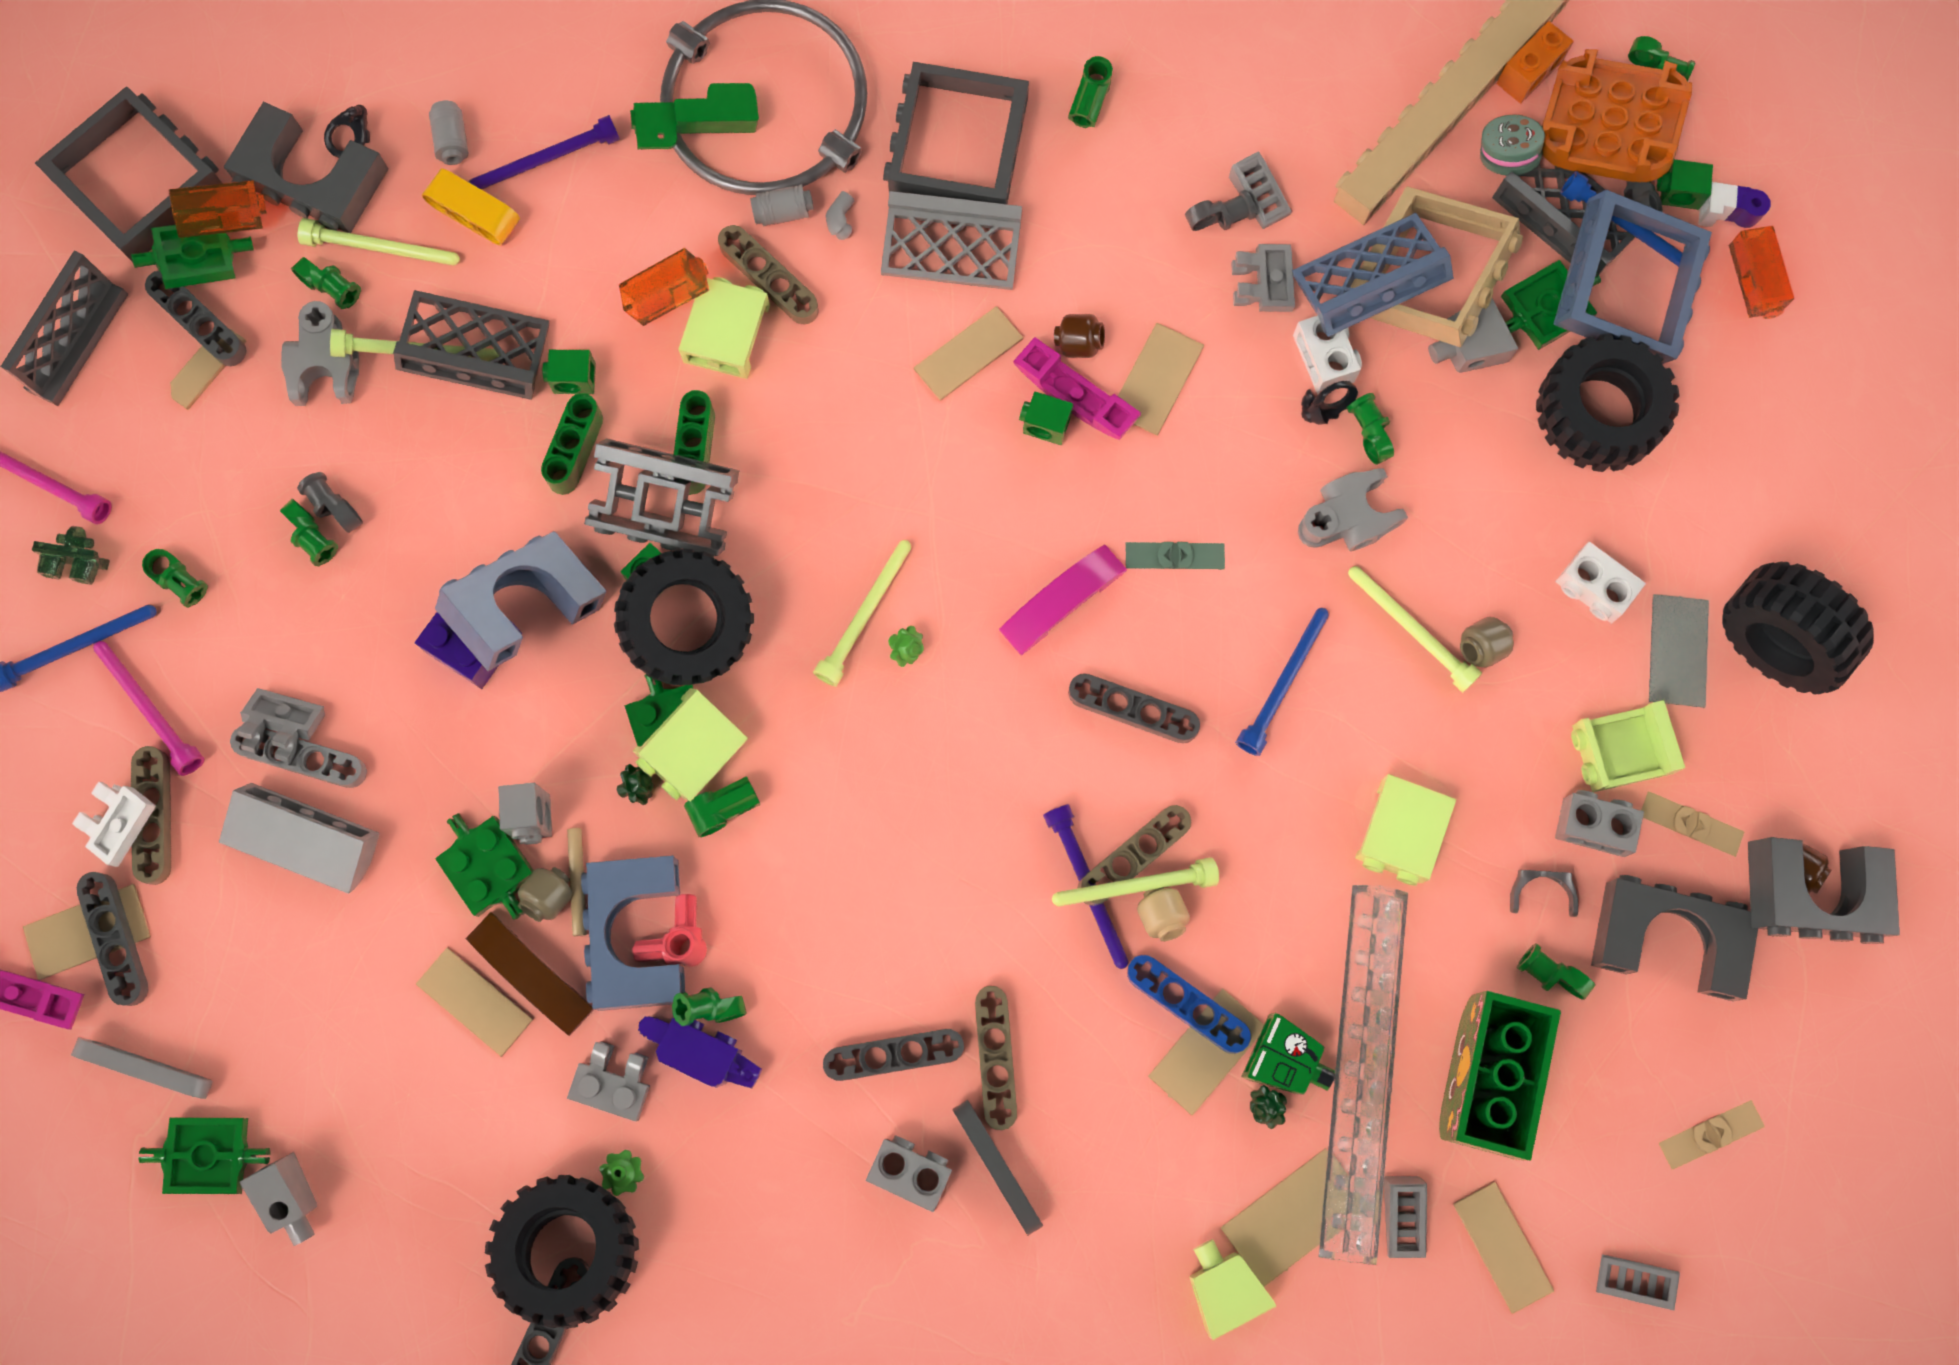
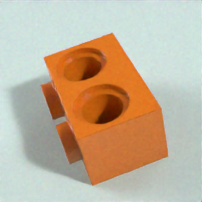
M1548 21L1506 63L1496 84L1521 104L1562 63L1574 41Z

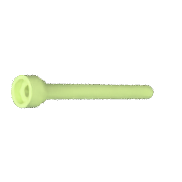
M302 218L298 226L297 237L301 245L316 247L317 244L322 245L324 242L453 266L457 265L460 261L459 255L455 252L326 229L324 225L314 219Z
M331 329L330 356L345 358L346 354L353 355V351L393 354L397 341L354 338L353 334H348L346 330ZM408 342L409 344H414V345H418V346H422V345L426 344V343ZM442 345L446 352L454 354L465 349L464 346ZM484 348L476 352L480 359L485 361H491L499 357L497 352L491 348Z
M901 540L831 656H826L824 660L818 662L813 674L821 681L837 687L844 675L842 672L844 665L842 663L911 550V543L908 540Z
M1353 566L1349 569V577L1452 673L1450 675L1454 680L1452 684L1462 693L1481 676L1482 672L1474 664L1469 666L1465 661L1461 663L1360 567Z
M1212 857L1198 859L1195 861V864L1190 865L1189 869L1056 892L1052 896V902L1055 906L1060 907L1187 883L1206 888L1218 885L1219 870Z

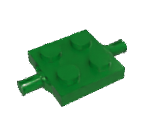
M219 218L151 228L154 239L152 251L131 254L134 268L156 265L162 274L165 289L235 279L232 264L233 253L254 251L251 236L230 240L224 231L222 220Z
M1560 260L1505 290L1501 295V298L1513 315V318L1505 322L1510 333L1512 334L1522 329L1527 333L1538 350L1571 332L1553 325L1568 274L1567 269ZM1599 275L1595 277L1593 286L1601 282ZM1588 301L1585 313L1596 316L1597 311Z
M646 674L644 675L651 694L642 700L624 705L637 746L641 747L683 702L680 698L690 688L694 689L693 685H684L675 689H664L662 681L655 680L656 684L654 685L652 678L646 676Z
M460 813L453 815L452 818L447 820V824L450 825L458 838L451 847L437 856L435 860L473 916L479 917L491 907L503 903L512 919H518L521 917L520 915L525 913L519 908L518 904L520 902L515 894L533 873V868L511 836L500 830V820L498 817L491 816L478 827L469 829Z
M169 1117L168 1134L163 1148L142 1147L139 1154H153L154 1156L138 1157V1160L141 1164L161 1163L164 1174L162 1194H242L240 1181L243 1180L247 1164H268L270 1157H256V1155H271L270 1148H248L247 1131L249 1118Z

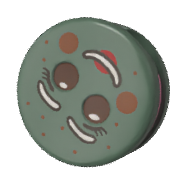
M1504 115L1493 119L1482 131L1480 159L1483 165L1490 171L1505 176L1511 171L1516 175L1532 171L1539 165L1542 159V148L1545 139L1544 130L1537 121L1523 115Z

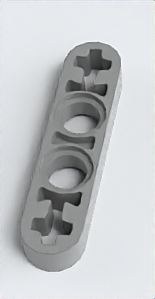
M241 726L233 731L230 738V745L233 751L247 759L345 788H354L362 784L366 778V765L357 757L300 739L297 740L295 752L289 763L276 761L273 755L276 746L272 745L271 740L277 732L267 729L264 730L261 742L265 743L264 749L258 748L256 753L241 749L242 740L245 738L238 735V730ZM321 752L324 757L323 765L318 770H309L306 764L308 757L312 753ZM335 763L342 767H349L351 765V767L356 769V773L354 776L348 775L345 780L344 774L332 769L333 764Z
M78 1037L71 1056L200 1099L207 1098L213 1083L211 1079L87 1038Z

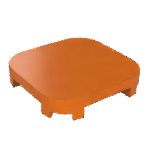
M1585 49L1584 55L1571 58L1569 61L1563 60L1558 68L1557 77L1542 124L1545 133L1542 148L1544 158L1552 165L1565 170L1630 182H1649L1659 179L1666 174L1675 159L1692 95V82H1687L1686 78L1676 71L1677 64L1665 61L1662 70L1596 58L1598 49Z

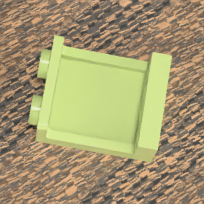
M702 277L678 349L683 363L748 379L751 369L749 358L763 314L768 312L770 308L767 293L752 285H746L745 287L734 285L721 277H714L713 279Z
M690 688L680 698L683 702L641 747L636 746L632 752L639 757L635 763L651 777L656 773L665 781L661 787L677 801L682 797L691 802L747 741L748 737L703 694L696 689Z
M1664 700L1650 703L1643 708L1591 720L1590 718L1581 719L1572 725V743L1574 748L1580 751L1583 761L1581 767L1582 776L1585 783L1590 785L1592 792L1673 775L1685 769Z
M1388 774L1380 782L1377 791L1379 797L1361 849L1357 851L1355 859L1362 861V866L1370 871L1383 873L1386 870L1397 874L1396 879L1398 881L1417 886L1418 883L1430 880L1457 799Z

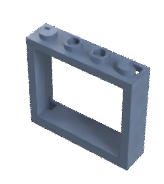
M1604 190L1589 198L1553 325L1586 338L1594 337L1595 340L1600 334H1612L1613 339L1620 338V335L1632 338V343L1638 345L1641 341L1650 346L1648 351L1653 355L1659 353L1664 358L1662 364L1676 360L1684 347L1683 336L1686 325L1693 314L1691 307L1695 293L1701 285L1700 274L1703 263L1710 252L1709 241L1712 232L1609 190ZM1612 215L1685 244L1659 341L1585 313Z

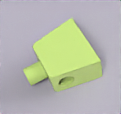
M1213 1239L1193 1249L1203 1269L1190 1275L1189 1279L1205 1330L1212 1340L1276 1307L1272 1297L1238 1253L1234 1252L1222 1258Z

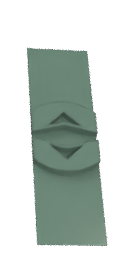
M1125 542L1126 568L1225 570V543Z

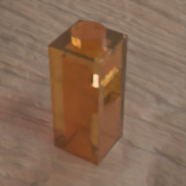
M254 180L169 189L172 214L179 238L263 229L261 215L267 214L264 195L256 194Z
M1774 226L1740 231L1728 246L1748 317L1763 316V319H1771L1780 316L1795 298Z
M684 247L621 282L619 289L623 311L642 326H645L709 291L707 281L709 271L702 258L695 257Z

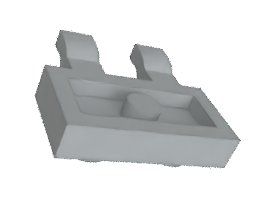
M1258 244L1256 253L1237 251L1235 254L1236 260L1231 262L1232 275H1246L1257 271L1258 284L1238 282L1237 291L1233 292V305L1247 306L1254 302H1259V312H1292L1295 308L1291 244Z
M257 688L240 712L242 722L244 723L239 728L238 735L245 737L241 743V749L256 753L262 742L264 730H273L277 732L271 740L272 745L278 747L274 754L275 759L289 763L295 752L298 738L309 741L325 717L324 706Z
M602 1041L595 1042L590 1065L585 1063L578 1064L566 1099L635 1122L639 1121L650 1085L640 1082L649 1057L639 1053H630L625 1068V1075L621 1076L606 1071L615 1046Z

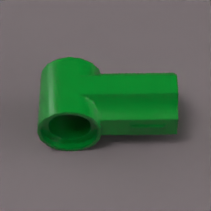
M1102 56L1091 57L1084 64L1083 75L1068 115V119L1074 122L1076 126L1095 128L1105 96L1110 90L1113 68L1110 61ZM1098 74L1103 76L1104 79L1094 80L1090 76Z
M746 776L716 792L708 791L695 796L691 802L687 801L684 804V808L698 837L701 838L721 830L728 824L727 821L761 804Z

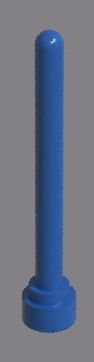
M1575 171L1567 179L1560 190V194L1568 200H1576L1577 202L1582 200L1585 203L1597 193L1590 189L1591 185L1588 183V178L1578 171ZM1612 215L1611 221L1679 267L1683 252L1654 232Z
M145 605L19 662L13 663L10 661L5 663L1 661L0 692L15 687L17 682L21 680L22 675L153 618L157 613L156 608L153 605Z
M1318 608L1315 611L1254 724L1248 725L1247 729H1242L1235 743L1245 752L1254 756H1260L1267 744L1265 740L1267 734L1265 731L1328 619L1329 612L1327 609Z

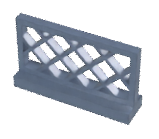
M1417 213L1292 270L1296 282L1319 317L1322 329L1327 337L1454 279L1450 254L1445 247L1440 248ZM1412 227L1417 231L1414 239L1399 237L1401 232ZM1375 244L1386 245L1383 254L1368 252V250ZM1394 246L1409 248L1406 257L1390 254ZM1417 250L1432 252L1419 259L1413 258ZM1345 258L1355 259L1351 268L1339 267L1337 264ZM1369 261L1378 264L1374 272L1359 270L1362 262ZM1386 264L1401 266L1386 274L1382 273ZM1315 272L1324 274L1320 283L1306 281L1304 278ZM1336 275L1347 278L1343 286L1328 284L1331 276ZM1354 279L1369 281L1356 288H1350ZM1323 293L1338 295L1324 303L1319 302Z

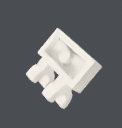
M98 781L91 794L107 804L109 809L104 817L95 814L91 818L86 813L79 812L72 824L91 837L85 846L108 866L119 867L156 805L133 787H121L114 784L111 788L104 782Z

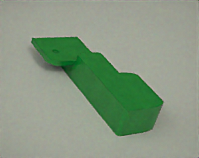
M711 83L708 87L706 98L675 99L674 102L633 103V110H630L631 129L635 130L637 150L671 149L677 143V134L755 133L759 120L757 96L754 87L750 83ZM658 135H663L664 138L661 139Z

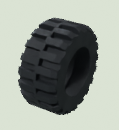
M1600 334L1596 340L1590 336L1582 339L1578 345H1572L1547 373L1538 391L1540 396L1536 400V411L1542 413L1537 420L1540 429H1546L1548 432L1544 438L1550 446L1555 444L1560 449L1557 454L1563 459L1569 456L1575 460V466L1584 469L1587 464L1592 465V470L1597 472H1604L1609 466L1613 472L1623 470L1627 465L1633 466L1646 455H1649L1669 434L1674 426L1673 420L1678 416L1679 404L1675 401L1680 397L1679 388L1677 385H1672L1671 381L1675 376L1670 367L1665 369L1662 365L1664 358L1659 353L1653 355L1649 352L1648 348L1650 346L1640 341L1637 345L1631 342V337L1620 335L1618 339H1613L1612 334ZM1604 381L1618 387L1631 403L1633 409L1632 425L1623 427L1609 426L1592 417L1581 400V383Z
M681 549L679 551H667L650 558L630 574V577L623 583L619 591L618 601L615 602L614 612H616V621L614 622L615 633L618 634L619 645L623 653L627 654L630 662L637 669L646 673V676L666 684L692 685L705 683L717 676H722L730 670L729 667L734 662L740 660L744 654L742 651L745 645L750 643L752 634L749 632L751 624H754V613H751L749 603L753 602L750 592L746 593L742 586L745 582L739 574L735 575L730 570L731 566L723 560L718 561L713 558L712 554L704 551L699 553L694 552L693 549ZM674 585H691L701 589L709 596L716 609L717 622L714 633L703 646L692 651H677L665 646L656 637L651 626L650 615L654 601L661 592Z
M1783 561L1761 565L1749 575L1723 608L1722 625L1728 641L1733 642L1734 650L1739 655H1743L1747 659L1746 662L1752 668L1756 667L1763 672V676L1778 681L1779 685L1783 687H1792L1801 693L1811 692L1813 695L1838 690L1846 683L1873 648L1874 628L1872 622L1868 621V613L1864 608L1859 607L1857 604L1858 600L1851 593L1848 594L1842 589V585L1835 580L1833 582L1824 577L1825 574L1817 570L1811 571L1805 565L1798 563L1790 565L1789 562Z
M559 1175L557 1179H552L548 1176L537 1179L536 1186L531 1188L525 1185L516 1191L519 1197L514 1202L507 1199L500 1208L505 1212L500 1221L493 1219L489 1229L495 1232L493 1241H487L485 1244V1254L490 1255L491 1263L485 1265L487 1277L494 1280L495 1284L491 1288L497 1298L505 1301L504 1307L511 1313L521 1316L525 1321L545 1327H562L565 1329L576 1328L578 1324L583 1322L589 1324L598 1320L599 1314L604 1310L611 1311L618 1304L615 1301L620 1293L626 1294L631 1285L627 1280L631 1272L636 1273L638 1261L634 1259L635 1251L639 1250V1238L635 1237L633 1229L636 1226L632 1217L626 1213L624 1204L613 1196L611 1192L591 1180L583 1177L578 1179L571 1175ZM564 1215L576 1216L586 1221L594 1232L596 1249L593 1262L586 1274L575 1284L563 1289L547 1287L536 1279L532 1270L531 1251L533 1243L543 1227L552 1220Z

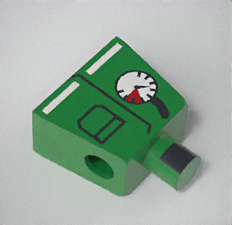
M1275 1012L1268 1015L1241 1077L1293 1094L1304 1095L1310 1083L1328 1091L1335 1079L1336 1071L1319 1063L1325 1048L1321 1043Z

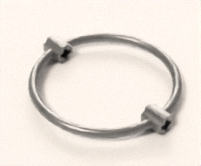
M748 0L738 2L712 13L694 27L682 21L675 23L669 31L666 43L674 52L668 61L663 75L660 102H673L676 78L684 60L686 59L694 64L695 62H700L705 57L710 45L709 39L705 36L708 32L731 19L752 13H783L811 22L826 32L838 44L852 72L855 93L854 107L844 134L836 129L828 132L818 149L819 155L823 159L798 175L770 182H748L727 177L701 162L688 148L681 134H677V143L673 149L679 158L699 177L721 189L739 194L756 195V193L795 185L799 186L800 184L804 187L821 178L834 167H837L844 173L852 170L858 163L862 153L861 147L854 143L864 121L868 96L867 80L861 58L851 40L837 24L817 10L793 1Z

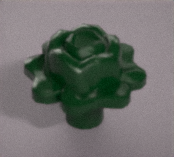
M628 764L625 766V770L620 773L622 783L617 786V793L622 798L628 796L631 803L638 802L641 805H646L648 799L653 795L654 783L652 782V776L650 777L640 767Z
M1266 1085L1250 1093L1252 1098L1250 1111L1253 1113L1256 1122L1266 1124L1269 1129H1274L1277 1125H1283L1286 1122L1283 1114L1287 1110L1285 1107L1287 1099L1282 1093H1278L1275 1090L1270 1091Z

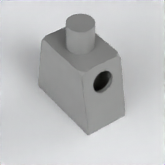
M1493 298L1486 309L1482 308L1474 334L1467 336L1462 347L1442 341L1428 346L1429 355L1435 364L1451 359L1456 371L1459 373L1510 362L1519 349ZM1461 310L1447 319L1456 321Z
M294 1152L240 1181L243 1190L270 1234L284 1227L293 1246L315 1235L306 1215L317 1207V1202Z

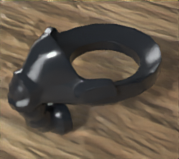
M358 104L347 108L327 125L324 133V142L327 150L334 157L339 158L343 152L336 149L332 142L334 130L341 125H347L353 130L354 142L363 146L365 143L370 142V132L367 130L368 112L364 105Z
M1350 381L1336 382L1320 391L1317 396L1314 395L1311 389H1308L1301 402L1302 418H1304V421L1318 425L1328 424L1329 419H1338L1339 413L1347 409L1356 400L1358 395L1356 386ZM1339 388L1348 389L1346 395L1341 400L1331 404L1324 403L1325 398L1332 391Z

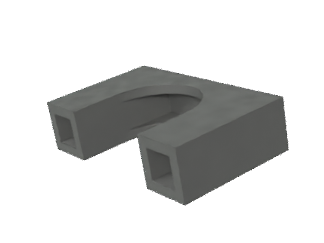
M263 101L223 166L232 177V184L247 193H250L251 190L260 193L263 199L273 205L278 206L280 203L287 205L292 212L302 218L311 216L318 219V222L327 229L336 231L340 229L351 233L389 169L380 153L350 140L333 169L323 179L305 185L290 183L283 179V166L303 130L291 113Z
M1769 837L1749 841L1751 929L1767 930L1768 936L1788 937L1791 936V932H1799L1800 939H1822V934L1829 935L1830 941L1850 942L1854 941L1853 937H1860L1861 944H1884V937L1900 936L1895 849L1861 846L1839 850L1841 896L1837 907L1829 914L1814 903L1807 891L1804 877L1803 840Z
M1619 875V878L1606 882L1591 966L1625 975L1638 972L1644 936L1649 923L1660 913L1676 914L1689 921L1696 928L1702 939L1704 954L1697 993L1732 1002L1747 999L1758 929H1751V911H1748V905L1731 901L1726 902L1725 905L1712 902V896L1702 893H1690V896L1679 894L1676 887L1666 884H1655L1654 887L1641 884L1642 879L1630 875Z

